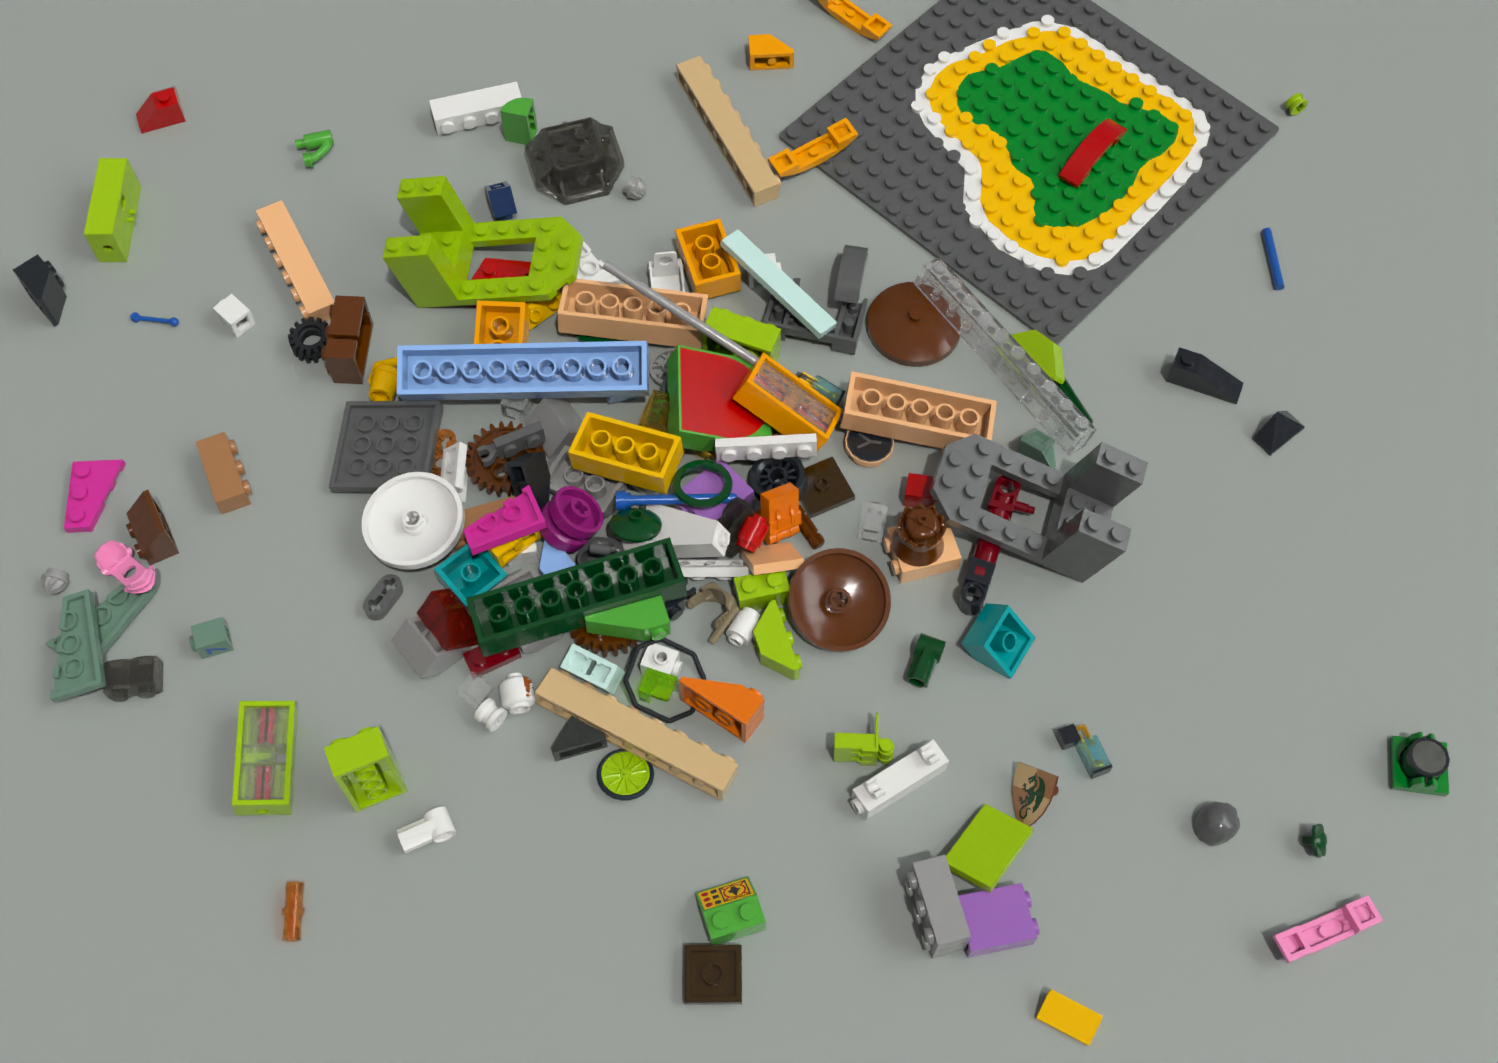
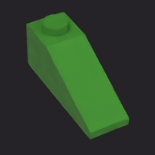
M661 595L584 616L587 633L640 641L651 639L657 641L670 634V620Z

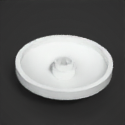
M427 472L401 474L381 485L368 500L362 515V534L369 549L383 563L405 570L427 567L444 558L459 541L465 524L464 506L454 487L440 476Z

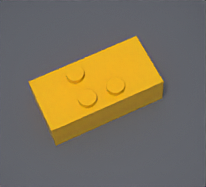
M591 412L586 413L568 451L573 469L663 494L667 493L684 454L682 440L679 436Z

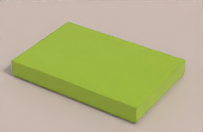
M985 803L946 855L950 871L991 893L1032 836L1033 828Z

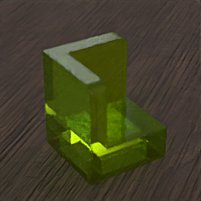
M648 667L638 690L639 700L650 703L653 697L668 702L673 690L677 691L678 677Z

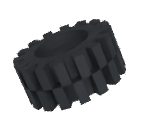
M309 317V321L302 318L301 324L295 322V328H290L291 334H288L289 344L294 355L303 362L305 359L306 363H311V359H313L314 363H319L318 358L322 359V347L326 346L327 342L325 331L328 323L325 320L322 322V319L318 317L316 321L314 317ZM318 335L321 337L315 344H303V341L309 336Z

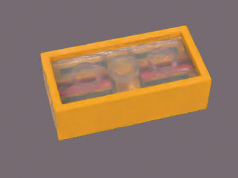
M764 352L748 370L732 398L783 435L816 433L817 451L828 441L843 409Z

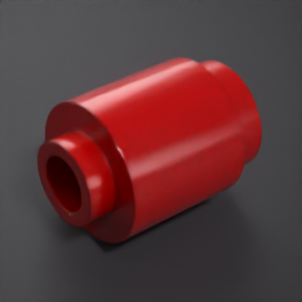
M753 513L752 517L747 515L737 535L738 541L736 545L755 553L756 549L761 547L770 528L766 524L768 519L756 513Z

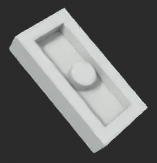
M459 441L443 450L441 478L448 481L454 487L463 503L466 501L468 483L467 468L465 467L467 445Z

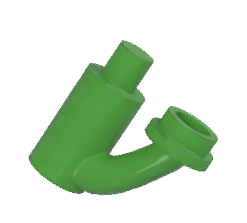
M330 129L305 134L303 139L295 140L297 149L306 147L307 153L302 154L305 166L314 168L313 163L326 155L332 145H334ZM317 149V150H316L314 153H312V154H310V151H308V150Z

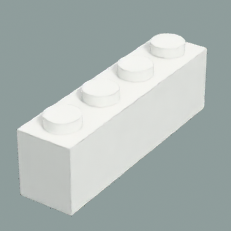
M512 82L429 100L437 134L443 135L502 122L501 108L507 102L522 97L518 83Z

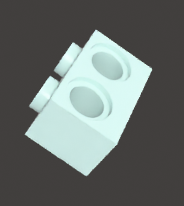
M573 643L560 666L570 675L612 696L625 674L619 666Z

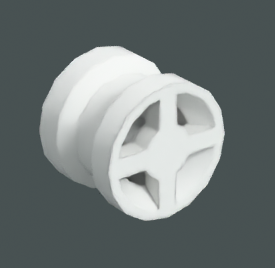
M488 698L478 707L474 714V719L477 722H483L486 725V729L493 732L502 725L508 711L503 707L499 708L492 698Z

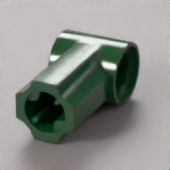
M921 633L906 681L915 687L927 688L935 665L940 661L946 641Z

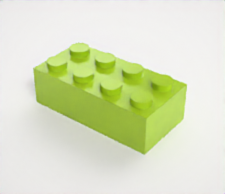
M378 726L363 728L354 736L335 739L330 745L323 747L333 777L356 813L408 792L399 765Z

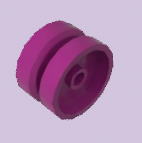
M564 486L540 509L547 528L539 531L545 540L556 549L564 552H576L589 541V538L601 529L604 522L603 512L597 501L589 493L575 486Z

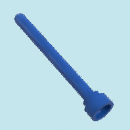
M616 490V511L626 510V508H631V505L685 504L675 494L631 495V493H626V490ZM719 493L687 495L695 499H710ZM730 493L728 498L722 503H736L738 501L737 494Z

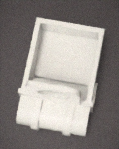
M674 251L655 253L653 261H649L648 267L650 288L685 292L684 267L681 258L677 259V253ZM662 257H671V259L659 260Z

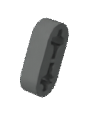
M388 574L383 576L364 600L363 609L369 619L374 621L383 619L401 597L403 585L397 575ZM395 584L396 589H389L387 592L386 586ZM379 604L381 609H374L372 612L371 606Z

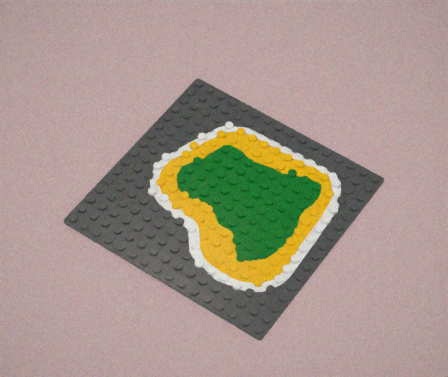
M939 0L780 132L779 139L795 150L826 134L827 127L847 118L857 131L858 137L839 153L815 167L1029 329H1036L1058 345L1278 133L1279 127L1091 0ZM1109 118L1127 129V132L1115 146L1112 145L1092 167L1090 175L1078 189L1059 178L1060 172L1076 149L1104 120Z

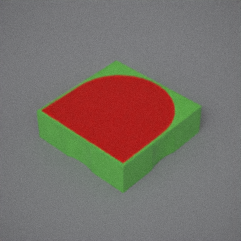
M677 345L667 359V390L670 399L668 434L681 437L683 448L716 452L715 439L772 436L769 424L732 399L752 365L740 357Z

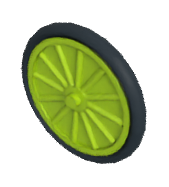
M618 749L606 755L600 762L597 770L598 784L603 792L621 801L637 799L644 795L651 787L654 779L652 764L625 749Z

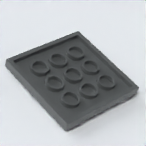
M346 401L329 489L332 492H375L385 482L401 474L410 472H427L432 474L443 411L442 402Z

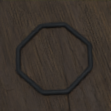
M667 638L657 641L651 639L635 647L623 678V683L636 709L666 723H673L692 715L696 709L691 706L690 710L668 718L638 704L628 680L640 649L663 642L692 656L701 679L706 680V675L694 651Z

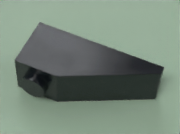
M1180 347L1173 360L1166 381L1233 404H1237L1243 387L1242 381L1204 355Z
M544 451L525 453L505 463L515 497L522 494V489L529 485L540 509L549 502L551 475Z

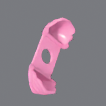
M110 540L101 545L94 554L96 565L101 569V573L114 576L126 586L123 591L127 593H144L151 590L155 582L153 565L145 568L132 557V549L126 547L121 542L117 543L114 540ZM136 568L134 575L124 578L125 573L129 569Z

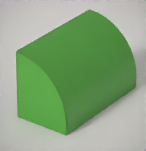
M530 98L513 99L507 102L500 110L505 141L531 146L538 130L534 101Z

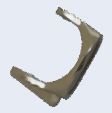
M711 582L700 588V592L696 595L694 594L693 597H690L686 602V606L692 609L704 602H717L727 609L714 623L716 630L709 641L715 645L738 613L739 608L735 598L730 593L724 591L716 583Z

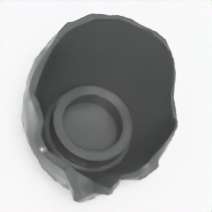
M1216 801L1207 804L1196 816L1193 826L1195 834L1209 846H1217L1228 842L1237 834L1240 828L1236 808L1228 803Z

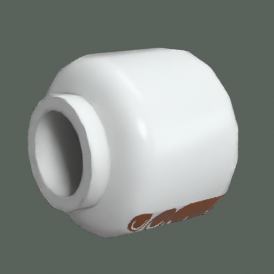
M511 673L499 685L501 705L511 714L528 712L536 701L533 682L529 677L522 676V673Z

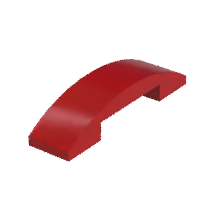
M1109 118L1104 120L1076 149L1060 172L1059 178L1078 189L1090 175L1092 167L1112 145L1115 146L1127 132V129Z

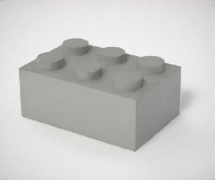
M946 855L912 863L910 872L907 873L908 880L905 881L908 896L913 897L916 907H913V913L917 924H922L924 930L921 938L925 951H930L933 959L965 950L971 934Z

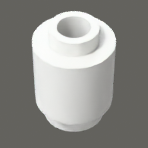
M743 607L742 610L738 611L726 631V635L729 637L728 641L737 647L742 645L748 646L753 638V630L761 618L760 614L749 607Z

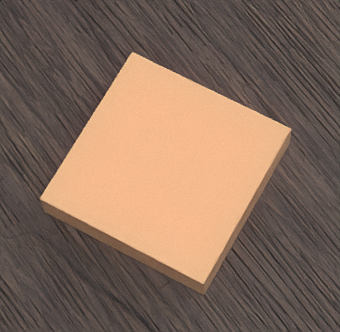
M790 542L763 545L757 548L755 553L744 548L740 549L741 559L753 575L798 569L804 562V558Z

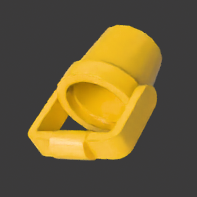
M397 357L374 363L368 378L370 385L369 398L372 401H393L397 393V369L394 368L397 367Z

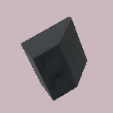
M37 254L14 268L13 272L29 297L51 324L56 327L59 325L67 298L62 290L65 285L60 277L55 274L57 271L50 261L44 262Z

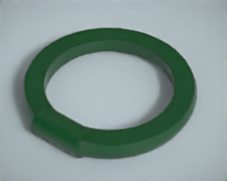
M704 459L691 461L679 468L673 477L672 487L675 495L683 503L697 508H709L721 504L728 498L732 491L733 481L730 473L722 464ZM708 470L720 475L725 486L713 498L695 499L684 493L680 483L683 477L692 471Z

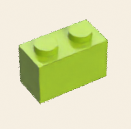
M785 571L759 575L750 574L734 578V594L739 611L743 607H749L754 610L765 609L772 600H776L777 606L787 604L789 583Z

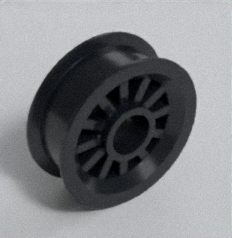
M798 457L759 459L751 470V485L759 501L761 493L789 482L799 489V501L806 493L808 478L804 466ZM783 478L781 481L775 482L777 479Z

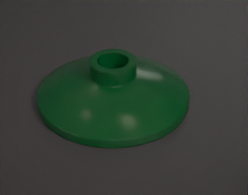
M644 508L620 510L610 520L612 533L616 537L628 542L649 541L655 538L662 528L659 516Z

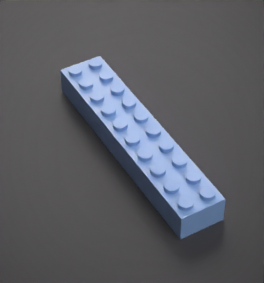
M647 341L397 346V395L403 401L649 396V346Z

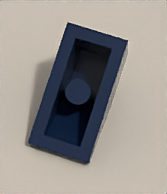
M508 182L484 186L493 217L495 219L499 218L500 221L512 219V214H516L517 209L511 186Z

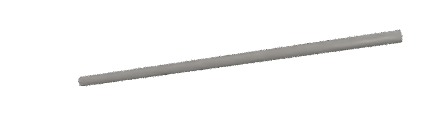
M608 260L604 263L602 269L751 365L759 358ZM841 413V415H840V417H839V419H838V421H840V422H841V418H842V413Z

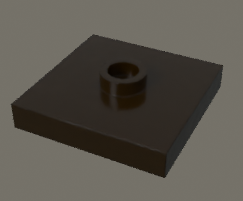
M833 456L804 468L808 478V487L800 502L810 519L855 500V494Z
M685 945V1005L742 1004V945Z

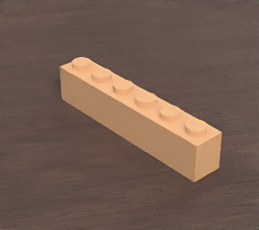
M281 200L256 210L259 220L255 221L261 234L266 233L267 237L264 240L268 249L275 251L276 254L273 255V258L278 268H284L285 271L281 272L287 285L292 284L293 288L290 291L295 302L300 301L302 304L299 309L303 318L307 320L309 317H314L316 321L318 317L322 319V322L324 320L326 322L331 320L329 310L330 306L334 305V300L283 201Z

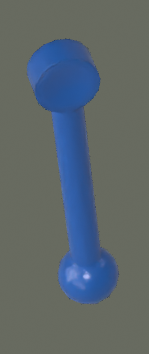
M137 312L130 315V319L134 323L141 320L168 323L173 327L179 324V320L176 317L165 319L140 316Z

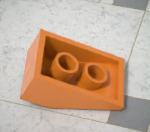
M682 677L679 680L680 700L690 707H694L697 712L745 743L764 719L765 699L754 688L748 689L740 684Z

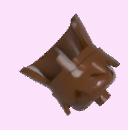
M918 503L913 508L906 506L902 516L898 519V527L892 535V548L896 556L908 565L916 567L930 565L936 562L944 551V540L942 537L947 528L944 526V516L937 513L935 505L924 507Z

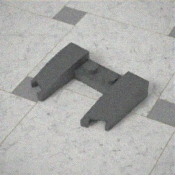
M793 278V281L800 286L801 278ZM772 294L763 323L773 324L780 328L781 340L785 341L786 335L831 343L833 351L855 355L868 299L865 298L861 304L843 301L838 320H835L837 322L836 327L820 339Z

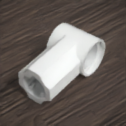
M446 807L434 808L428 811L423 816V819L396 830L405 853L431 842H444L456 834Z

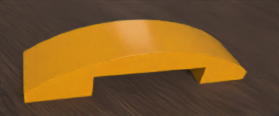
M817 0L836 20L864 37L879 40L892 28V24L877 13L870 16L849 0Z
M844 118L827 127L826 134L791 152L786 148L769 157L768 161L779 177L798 174L823 163L839 153L858 137V133L848 119Z

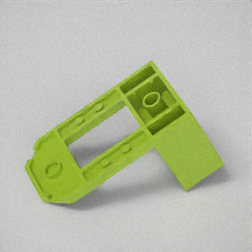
M446 176L401 179L397 200L420 235L387 238L382 258L418 308L477 305V300L502 302L551 300L558 294L557 290L566 283L570 285L577 279L583 238L562 216L474 223ZM535 243L529 276L467 280L474 247Z

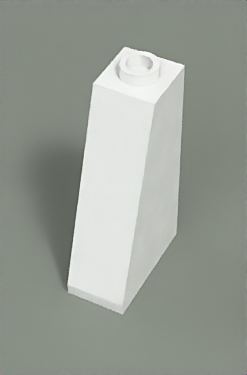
M646 505V509L657 514L662 522L660 533L651 539L650 543L670 537L677 558L725 556L730 542V533L719 521L663 505Z

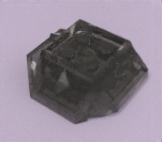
M591 117L572 122L564 121L559 125L542 128L525 146V153L536 188L556 198L563 205L609 195L614 187V183L625 167L613 127L602 124Z

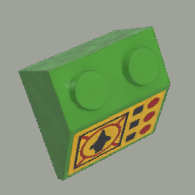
M748 876L695 893L711 945H721L765 931V917L758 896Z

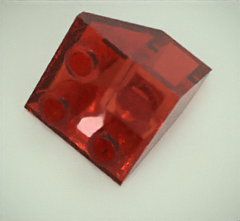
M447 588L431 591L417 611V615L432 632L439 644L446 651L479 645L472 618L452 590Z

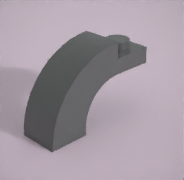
M845 244L834 300L858 304L864 270L868 259V248Z

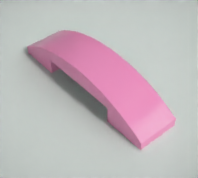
M1369 895L1329 914L1273 936V939L1286 962L1290 963L1352 937L1382 922L1383 919Z

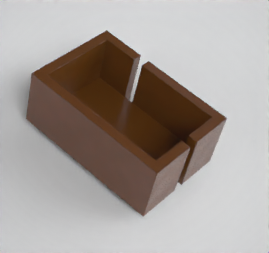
M336 295L334 305L330 306L329 315L331 322L330 325L326 326L325 335L327 342L326 346L322 347L321 356L322 360L327 364V373L331 374L334 383L363 385L374 324L371 314L368 312L369 309L365 297Z

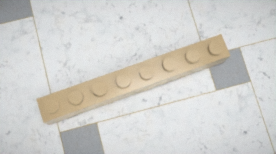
M701 56L676 64L679 84L753 206L757 207L779 198L780 178L777 174H773L770 162L761 154L759 144L752 140L749 128L742 124L739 112L733 109L729 96L723 93L719 80L713 77L710 65L705 63Z
M551 667L535 691L537 705L567 721L573 716L604 732L607 742L650 762L653 766L720 801L724 799L737 776L738 764L730 756L717 754L707 744L702 742L696 743L690 740L682 731H673L665 727L662 721L656 718L650 719L642 715L635 707H627L619 703L614 696L610 694L604 695L596 691L591 684L587 682L581 683L573 679L564 670L558 671Z

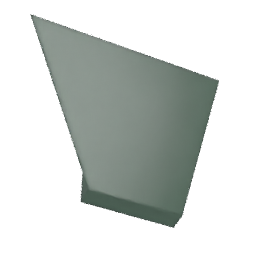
M1036 428L1022 435L1017 452L1056 469L1054 451L1056 439Z

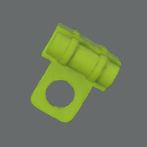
M878 712L875 715V734L835 733L834 762H858L861 766H877V758L884 765L891 762L894 745L892 740L888 738H878Z

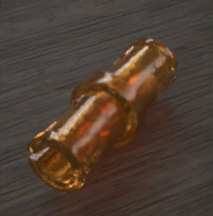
M286 883L285 906L282 908L281 913L284 916L282 941H301L302 916L305 915V908H303L304 883Z

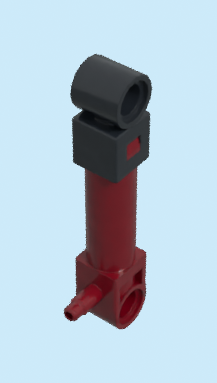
M1001 475L996 480L987 511L1010 521L1013 510L1033 515L1035 507L1017 501L1020 483ZM1006 489L1009 490L1011 493H1005L1002 490ZM979 537L957 604L959 610L969 616L977 615L983 608L1001 547ZM973 596L977 601H970L966 597Z

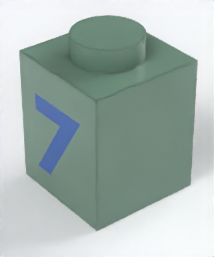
M223 617L191 626L193 636L189 637L190 646L193 652L197 651L202 659L234 650L230 630Z

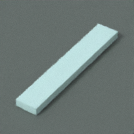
M736 230L721 240L720 246L818 339L836 327L837 322L740 230Z

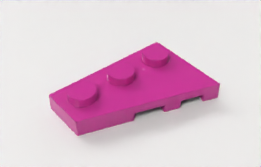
M123 459L75 461L72 463L64 529L67 533L93 532L106 506L104 502L109 492L114 490L117 484L115 480L119 472H122L126 465Z
M527 485L522 489V494L513 500L511 498L503 502V507L494 513H487L465 528L463 532L472 555L545 529L547 526L531 488Z

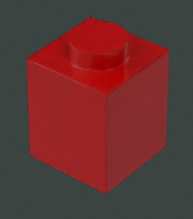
M909 473L903 506L913 508L918 503L924 507L934 505L937 500H933L929 492L933 476Z

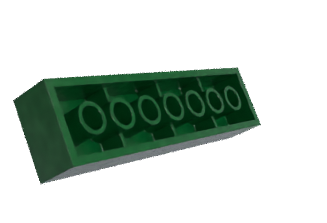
M669 537L467 597L466 600L484 657L585 627L584 616L660 595L665 603L687 596L685 578Z

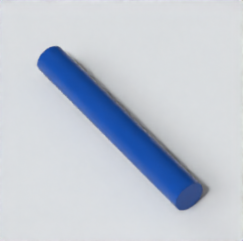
M1264 228L1262 235L1275 290H1282L1285 286L1271 228Z

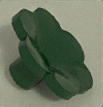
M1322 824L1313 825L1312 835H1303L1302 837L1303 845L1312 846L1317 858L1326 855L1327 836L1324 833Z

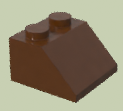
M149 490L143 491L126 513L130 522L126 524L130 536L132 538L136 537L138 543L134 547L139 558H145L149 565H153L179 554V551L162 510Z

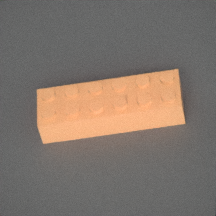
M576 279L570 285L566 283L563 287L557 313L558 332L626 341H647L650 344L674 347L682 345L697 349L702 348V332L629 285ZM652 288L704 323L706 322L708 294Z
M851 371L840 428L941 449L946 444L973 434L992 441L997 401Z

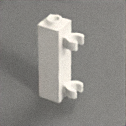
M933 739L852 790V800L850 801L851 805L858 815L862 813L867 820L947 769L949 760Z

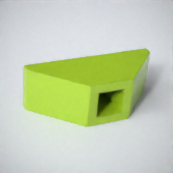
M1036 329L1002 337L1001 341L1008 345L1005 350L1016 358L1020 354L1025 358L1023 363L1032 370H1035L1036 367L1042 371L1040 376L1052 384L1054 380L1061 385L1064 383L1062 348Z
M772 600L753 630V643L761 665L792 680L799 679V670L802 669V662L799 654H794L793 652L794 639L791 631H786L785 629L786 617L782 607L778 608L776 600Z

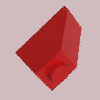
M175 86L152 92L136 113L142 134L186 122Z

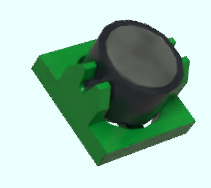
M1422 732L1413 733L1409 737L1392 736L1390 738L1391 789L1446 797L1449 794L1448 767L1450 761L1447 743L1438 742L1433 733L1427 736H1423ZM1401 769H1403V771L1405 772V774H1406L1410 779H1408V778L1404 775V773L1402 772Z

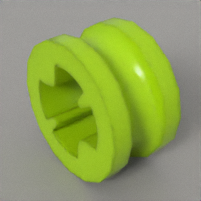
M1297 93L1286 101L1285 108L1289 110L1291 115H1297L1307 107L1308 101L1303 99L1301 93Z

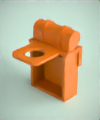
M789 482L760 494L761 509L753 513L768 519L766 524L770 528L764 538L768 545L778 543L787 537L791 538L800 532L801 511L799 510V489Z

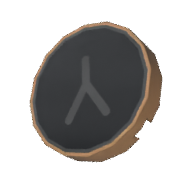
M848 430L844 443L845 451L856 464L865 467H877L891 457L894 439Z

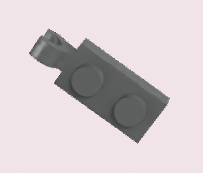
M540 421L497 437L493 439V443L490 445L480 446L477 448L478 455H489L487 458L482 459L483 466H491L497 456L500 460L505 457H512L527 448L539 446L546 441L544 429Z

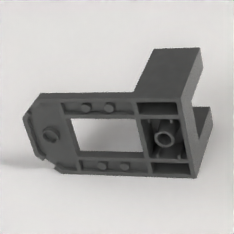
M973 434L946 444L942 448L929 492L933 500H937L943 511L941 515L944 516L945 523L1083 583L1126 552L1131 529L1110 519L1113 507L1143 484L1148 462L1101 442L1067 473H1063L980 435ZM990 470L1055 498L1045 536L979 508Z

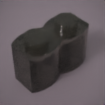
M739 497L731 500L725 507L722 517L717 519L730 533V542L725 552V556L729 558L736 556L741 551L740 549H742L736 543L738 541L737 535L746 516L752 517L753 513H756L751 503Z
M140 656L132 659L111 660L104 663L106 687H103V693L112 701L124 702L134 696L152 698L155 694L163 692V662L158 656Z

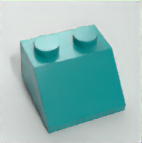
M468 543L434 568L437 580L455 600L468 608L467 597L490 591L508 577V574L487 550L472 555Z
M986 603L961 644L976 661L1004 677L1012 679L1036 637L1009 605Z

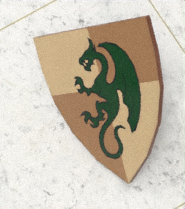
M1022 762L1017 763L1012 791L1013 806L1018 821L1028 826L1038 821L1047 810L1053 796H1056L1059 792L1057 787L1059 776Z

